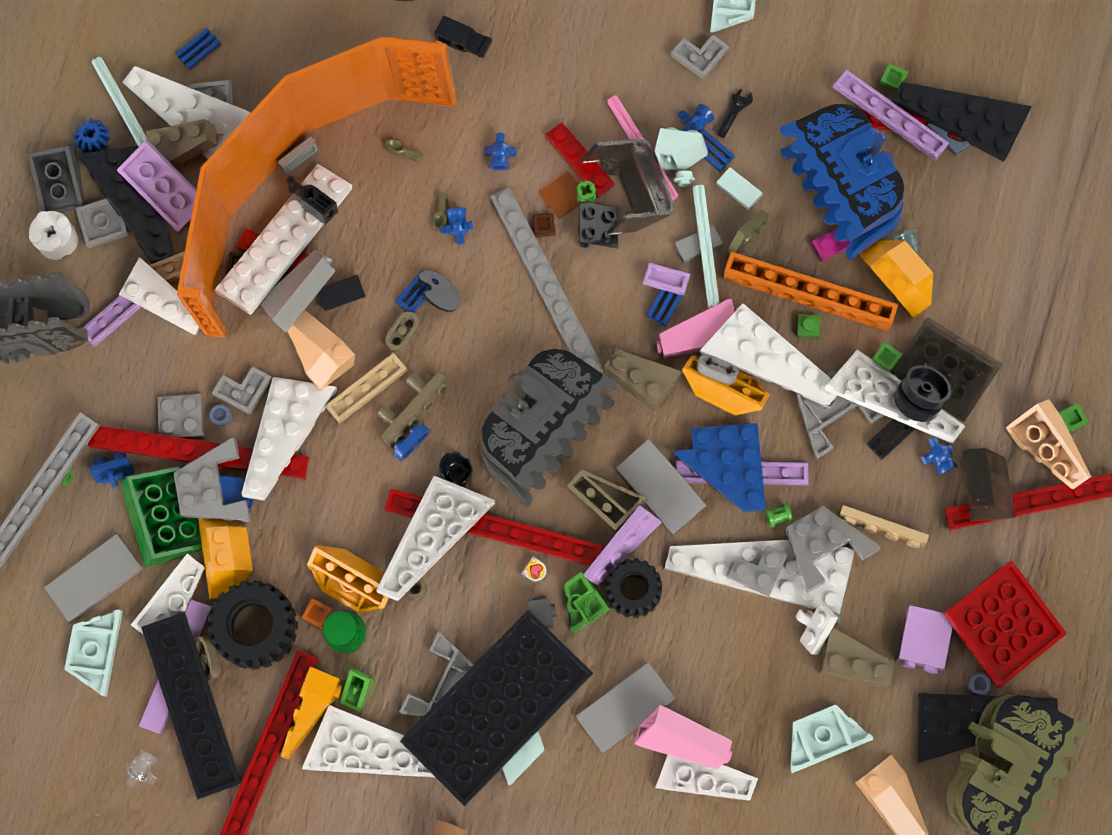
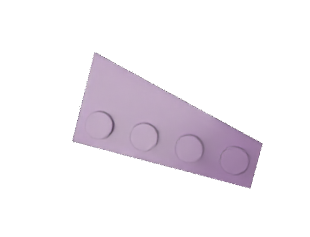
M639 505L583 576L594 584L599 585L607 578L611 569H614L617 563L624 561L662 521Z

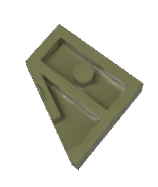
M762 209L742 226L724 256L729 259L731 252L738 254L745 245L751 242L756 234H760L767 225L765 221L769 214Z

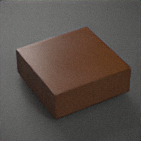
M553 213L532 215L535 238L556 235Z

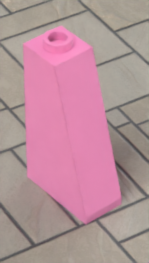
M727 299L660 333L659 341L656 342L658 355L662 354L664 361L700 354L699 352L735 312L732 299Z
M659 705L640 724L635 744L713 769H718L724 763H728L732 756V751L730 750L732 740L662 705Z

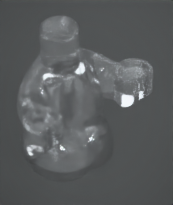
M139 749L133 763L127 762L123 768L130 776L125 785L133 789L138 781H145L153 786L157 778L150 771L159 759Z

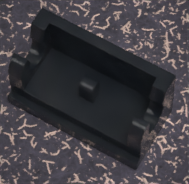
M358 274L326 285L318 292L325 312L366 297Z

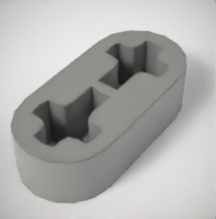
M709 354L701 355L696 365L699 373L725 384L734 383L739 373L738 368L732 363Z

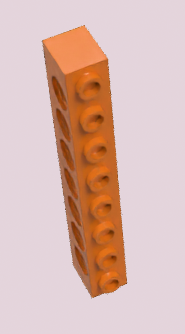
M731 252L724 271L723 280L889 332L898 307V304Z

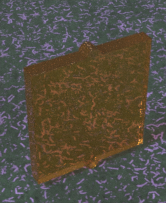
M567 171L540 190L539 195L547 203V208H551L556 216L561 219L579 206L577 186L580 182H577Z

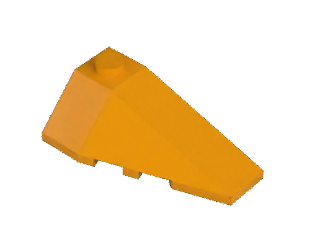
M309 668L299 695L302 697V704L295 709L293 721L296 722L295 727H290L280 757L289 760L325 715L328 706H332L336 698L339 699L343 690L340 679L315 668Z

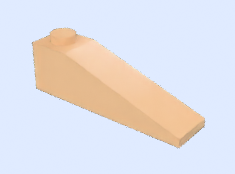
M306 310L301 313L287 331L294 343L297 355L301 359L306 375L320 390L354 366L355 354L339 337Z
M1049 399L1036 404L1005 427L1021 449L1031 453L1036 461L1046 465L1055 476L1070 488H1076L1091 477L1061 415Z
M892 755L888 756L855 782L895 835H929L908 777Z

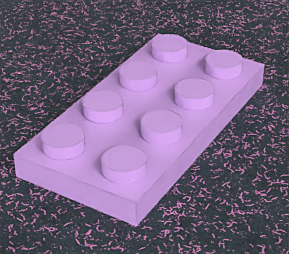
M148 140L144 141L117 171L178 232L191 220L196 189Z

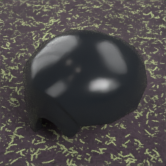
M451 452L441 458L439 473L441 479L462 487L471 480L473 468L468 458L461 456L459 452Z

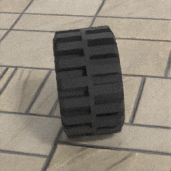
M634 558L632 561L625 559L623 563H617L616 567L611 569L606 580V596L610 606L614 607L618 614L622 613L624 617L628 618L629 616L639 618L641 615L643 617L648 615V612H652L660 602L662 595L661 576L659 572H656V568L653 565L650 566L645 560L641 562L638 558ZM629 577H639L647 584V593L639 600L627 599L621 593L622 582Z

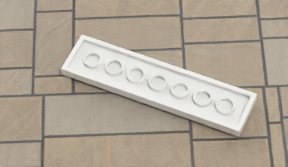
M319 164L315 166L301 183L302 186L313 185L336 201L337 207L352 190V184ZM295 193L292 194L216 287V293L251 315L324 224L304 210L300 197Z

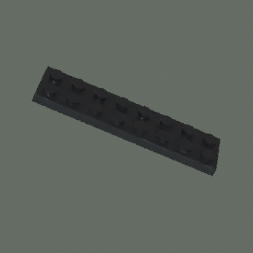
M182 612L142 626L144 638L197 800L240 785L242 782L186 613Z

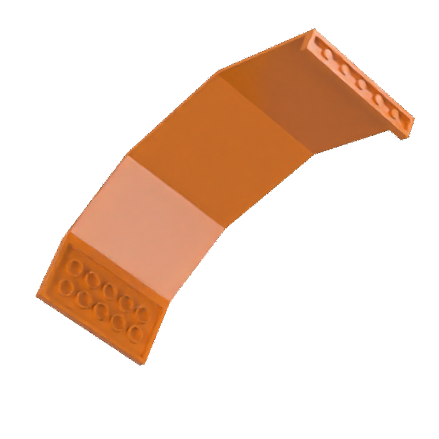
M396 36L379 37L283 77L203 164L198 179L177 296L204 335L226 338L227 328L215 312L214 306L217 295L215 289L219 284L232 215L279 165L278 161L290 153L303 137L312 130L388 99L456 107L457 97L446 44L440 41L424 42L416 38L406 40L399 39Z

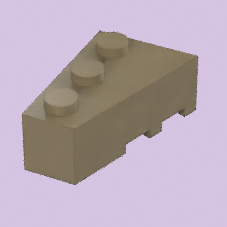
M582 469L567 485L578 498L616 532L620 530L639 505L643 506L648 501L645 496L634 493Z
M833 627L826 639L820 674L887 689L891 685L895 663Z

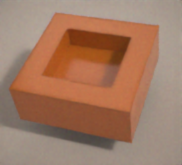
M312 598L301 618L322 629L326 618L333 609Z

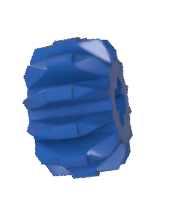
M90 118L88 123L82 120V127L76 126L77 132L73 134L76 140L75 145L83 153L95 152V150L102 151V147H108L106 141L111 140L108 134L109 130L107 126H103L101 121L95 122L94 119Z

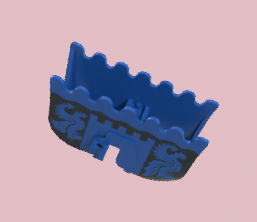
M833 104L780 127V133L784 137L795 136L797 138L792 145L781 149V155L786 159H797V162L792 166V172L795 175H807L802 187L808 192L813 190L818 192V195L813 199V205L816 208L827 207L829 209L824 214V222L828 225H839L834 237L840 242L846 240L850 242V245L845 250L846 257L849 260L855 258L866 248L896 228L901 220L905 190L903 178L893 166V156L885 150L878 153L887 138L884 133L880 134L877 129L872 128L868 117L862 110L848 104Z

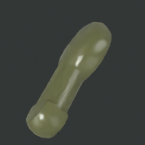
M388 139L385 141L387 150L392 154L405 155L416 162L423 160L422 152L407 148L402 141L398 139Z
M443 192L437 196L438 208L433 216V226L438 232H441L440 226L448 224V217L446 215L448 196Z

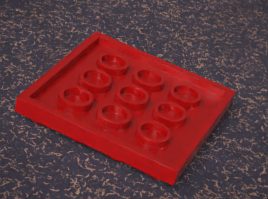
M1012 560L1004 564L943 612V615L998 688L1005 685L1067 634Z

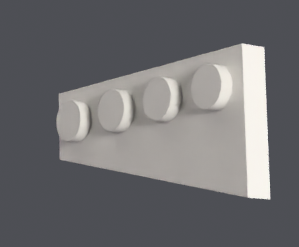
M139 257L119 295L196 336L200 328L178 298L177 290Z
M186 554L131 626L143 634L142 626L186 612L205 567Z
M667 755L655 788L750 801L758 778L725 765L720 766L718 769H713Z

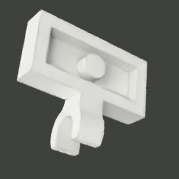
M819 604L815 613L810 610L804 613L802 609H799L795 616L798 621L807 625L800 642L814 655L819 654L838 619L825 604Z

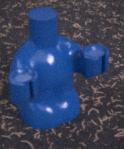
M699 104L696 107V112L691 116L686 111H681L678 114V117L682 121L684 120L686 124L681 131L686 132L688 130H702L706 124L714 120L713 114L704 104Z
M496 133V141L490 146L484 147V155L491 156L489 168L492 170H508V156L517 155V148L511 147L504 142V133Z
M460 207L446 210L449 225L440 226L441 234L449 233L456 236L457 245L465 244L464 235L469 230H473L472 221H466V208Z
M936 437L928 440L932 449L928 454L920 457L923 465L933 462L938 476L957 467L950 455L954 451L950 443L947 445L939 444Z

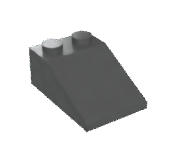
M75 144L27 154L41 211L62 213L84 206L80 164Z

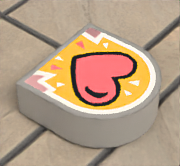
M532 556L521 572V576L532 583H540L547 576V567L542 561Z

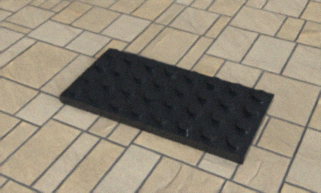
M527 610L400 742L465 807L593 675V672Z

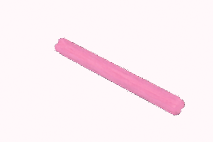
M616 95L610 97L608 105L667 201L672 202L676 200L678 193L620 99Z

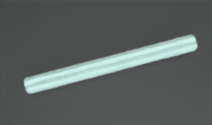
M102 57L93 59L92 64L137 145L140 147L147 140L146 135Z
M695 185L693 186L706 296L708 307L712 308L719 304L706 196L704 186Z

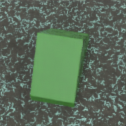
M351 667L340 703L360 712L375 684V680L371 676Z

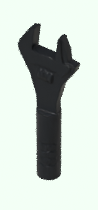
M742 89L736 94H732V109L717 133L719 137L725 138L738 113L753 102L752 92H750L748 98L740 96Z

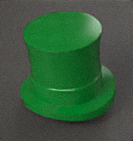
M337 611L330 614L324 622L323 632L325 640L334 651L349 654L355 652L363 645L366 638V626L361 617L356 613Z

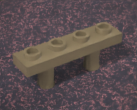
M439 371L428 383H425L415 374H411L408 377L406 384L415 390L418 395L399 416L386 406H383L378 411L377 416L389 425L381 435V438L390 448H393L400 440H403L406 432L418 423L419 418L424 412L431 409L433 402L438 396H442L446 392L449 383L446 377Z

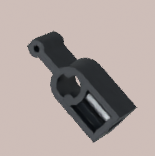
M444 15L434 32L436 41H440L461 52L468 51L480 58L485 57L493 41L492 38L481 35L473 28Z
M289 176L286 179L289 192L295 193L300 197L302 208L324 225L338 213L336 201L313 185L302 186L293 176Z

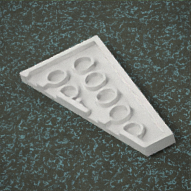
M858 349L824 388L828 392L950 443L955 441L965 427L942 409L937 417L929 422H918L906 417L894 402V392L901 380Z
M277 377L272 378L242 490L243 497L265 501L278 481L279 475L288 466L291 457L295 451H298L314 427L320 413L325 410V405L337 392V387L327 385L320 390L314 383Z
M330 705L302 767L303 770L436 778L400 742L404 735Z

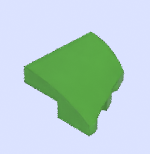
M582 571L564 584L565 595L568 597L567 610L570 612L572 625L570 630L572 633L583 629L611 609L596 585L583 576L585 572Z

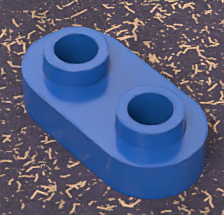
M416 424L409 431L410 435L405 440H400L394 446L395 452L393 455L399 461L406 459L425 440L430 433V429L425 424L420 426Z

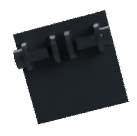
M579 201L578 243L580 247L587 248L589 244L618 248V208Z

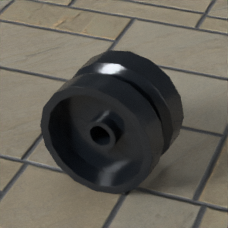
M925 365L913 366L907 371L903 380L896 388L894 402L906 417L918 422H929L937 417L941 408L950 398L952 393L951 385L940 371Z

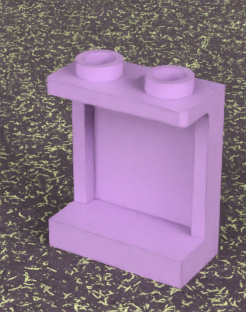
M909 605L905 613L906 621L896 661L902 662L901 666L914 669L915 666L923 667L925 672L937 674L938 671H942L945 668L952 625L941 612Z

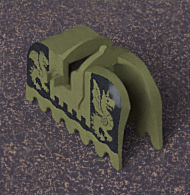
M1004 694L994 698L987 704L978 724L971 722L969 726L971 733L977 736L975 741L976 748L994 759L993 765L974 755L962 752L959 763L961 767L952 779L947 791L946 802L949 814L959 827L971 835H1036L1035 831L1030 827L1031 820L1041 821L1047 815L1046 810L1041 806V800L1044 798L1052 800L1057 797L1058 792L1052 785V779L1055 777L1063 779L1068 775L1069 771L1063 764V758L1066 756L1074 758L1079 754V747L1073 741L1074 737H1085L1091 731V726L1070 718L1033 697Z

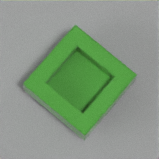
M889 63L880 81V85L897 91L900 84L905 81L908 71Z
M799 314L797 337L819 339L821 316Z
M884 342L872 360L890 372L903 354Z
M1079 404L1059 412L1069 433L1089 423Z

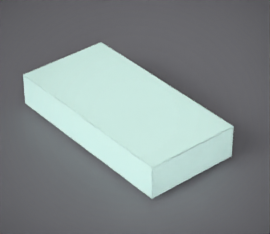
M729 168L716 182L720 189L748 211L763 194L732 168Z

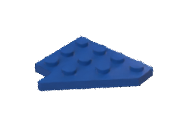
M757 423L691 428L693 449L674 451V456L742 512L765 511L766 503Z

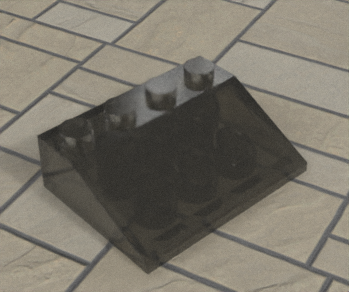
M928 317L917 331L891 374L902 381L907 371L913 366L925 365L940 371L949 381L952 391L950 398L942 408L965 422L1003 364Z

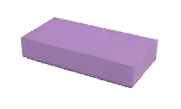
M649 262L643 285L684 296L690 274Z

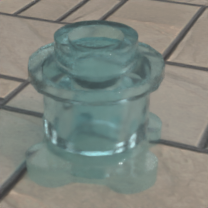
M910 229L893 237L894 240H905L915 252H918V247L921 246V243H918L915 233L918 232L917 229Z

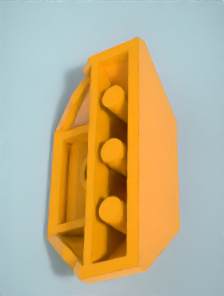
M878 240L859 254L914 319L931 306L933 272L905 240Z
M691 355L683 367L682 371L697 397L733 415L762 410L770 396L755 378L739 371L735 382L732 384H725L699 373L696 368L699 360L697 356Z
M198 518L209 599H220L218 596L222 592L226 594L230 591L228 587L233 584L236 586L241 585L240 582L245 581L253 571L247 528L235 520Z
M319 545L314 547L307 566L312 571L322 592L358 613L385 608L389 597L377 593V588L384 576L382 570L346 549Z

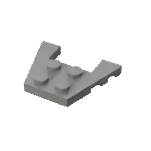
M832 370L826 375L832 379L836 372ZM799 393L796 394L816 460L834 449L822 429L855 407L861 410L870 424L885 416L838 395L827 407L805 398Z
M235 438L227 440L174 472L181 516L203 519L215 518L229 521L240 520L242 522L251 521L247 501L224 505L218 464L240 459Z
M824 506L786 528V533L793 554L796 556L799 565L798 569L803 577L807 593L825 583V578L813 564L847 543L852 546L862 561L880 549L877 543Z
M439 632L429 651L450 662L430 703L408 694L399 711L403 715L423 717L474 666Z

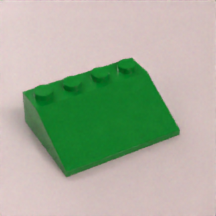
M186 465L128 476L120 486L145 568L185 557L186 554L190 555L202 551L198 518L180 515L174 472Z

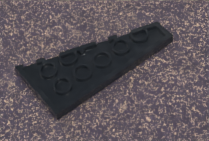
M906 82L900 84L891 101L904 110L969 142V144L1003 162L1006 160L1032 107Z
M139 146L79 154V160L89 170L90 176L98 183L101 192L117 215L125 222L126 228L134 235L139 247L151 264L173 256L162 216L117 171Z
M919 693L918 763L976 746L977 736L971 733L969 726L971 722L979 723L982 712L987 704L998 696ZM1033 697L1058 710L1057 698Z

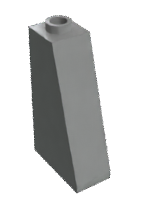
M315 249L279 282L260 303L270 318L284 332L289 330L334 274L335 269L330 265L333 261L325 252L321 255Z

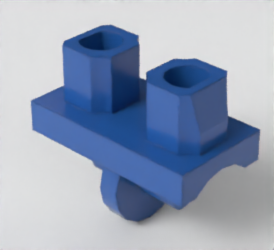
M116 452L114 460L109 462L103 456L96 457L93 460V466H89V472L93 475L96 484L110 482L112 488L118 487V480L124 479V476L135 474L134 467L126 453Z

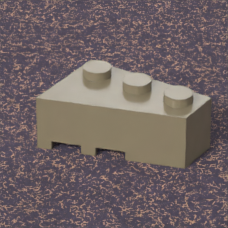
M205 119L146 131L147 140L174 167L184 165V162L192 157L196 158L217 145L215 124Z
M618 349L604 365L605 375L618 382L621 387L653 411L659 408L682 379V371Z

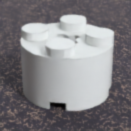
M42 211L37 214V217L30 225V241L48 259H62L67 254L73 253L77 247V232L68 218L62 213Z

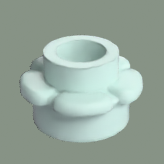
M691 171L675 173L676 178L674 182L678 183L679 187L691 186V183L695 181Z

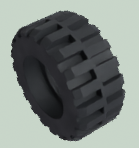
M254 580L253 583L242 581L239 586L233 584L228 587L230 591L226 594L222 592L218 596L221 598L219 602H214L211 607L214 610L213 614L208 616V622L210 623L208 634L212 637L211 643L222 657L241 668L246 669L247 667L255 670L262 666L265 668L270 667L272 662L282 660V655L291 650V642H295L297 636L295 629H298L295 609L292 607L289 599L271 584H264L257 580ZM262 605L271 612L273 617V627L269 636L261 643L252 646L240 643L233 633V625L237 615L248 606Z

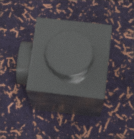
M540 595L534 596L532 600L527 601L528 610L547 628H554L552 617H557L555 604H551L550 598Z

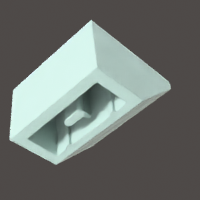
M668 127L667 129L660 128L654 152L662 169L684 171L707 156V147L702 134L698 131H679L673 127Z

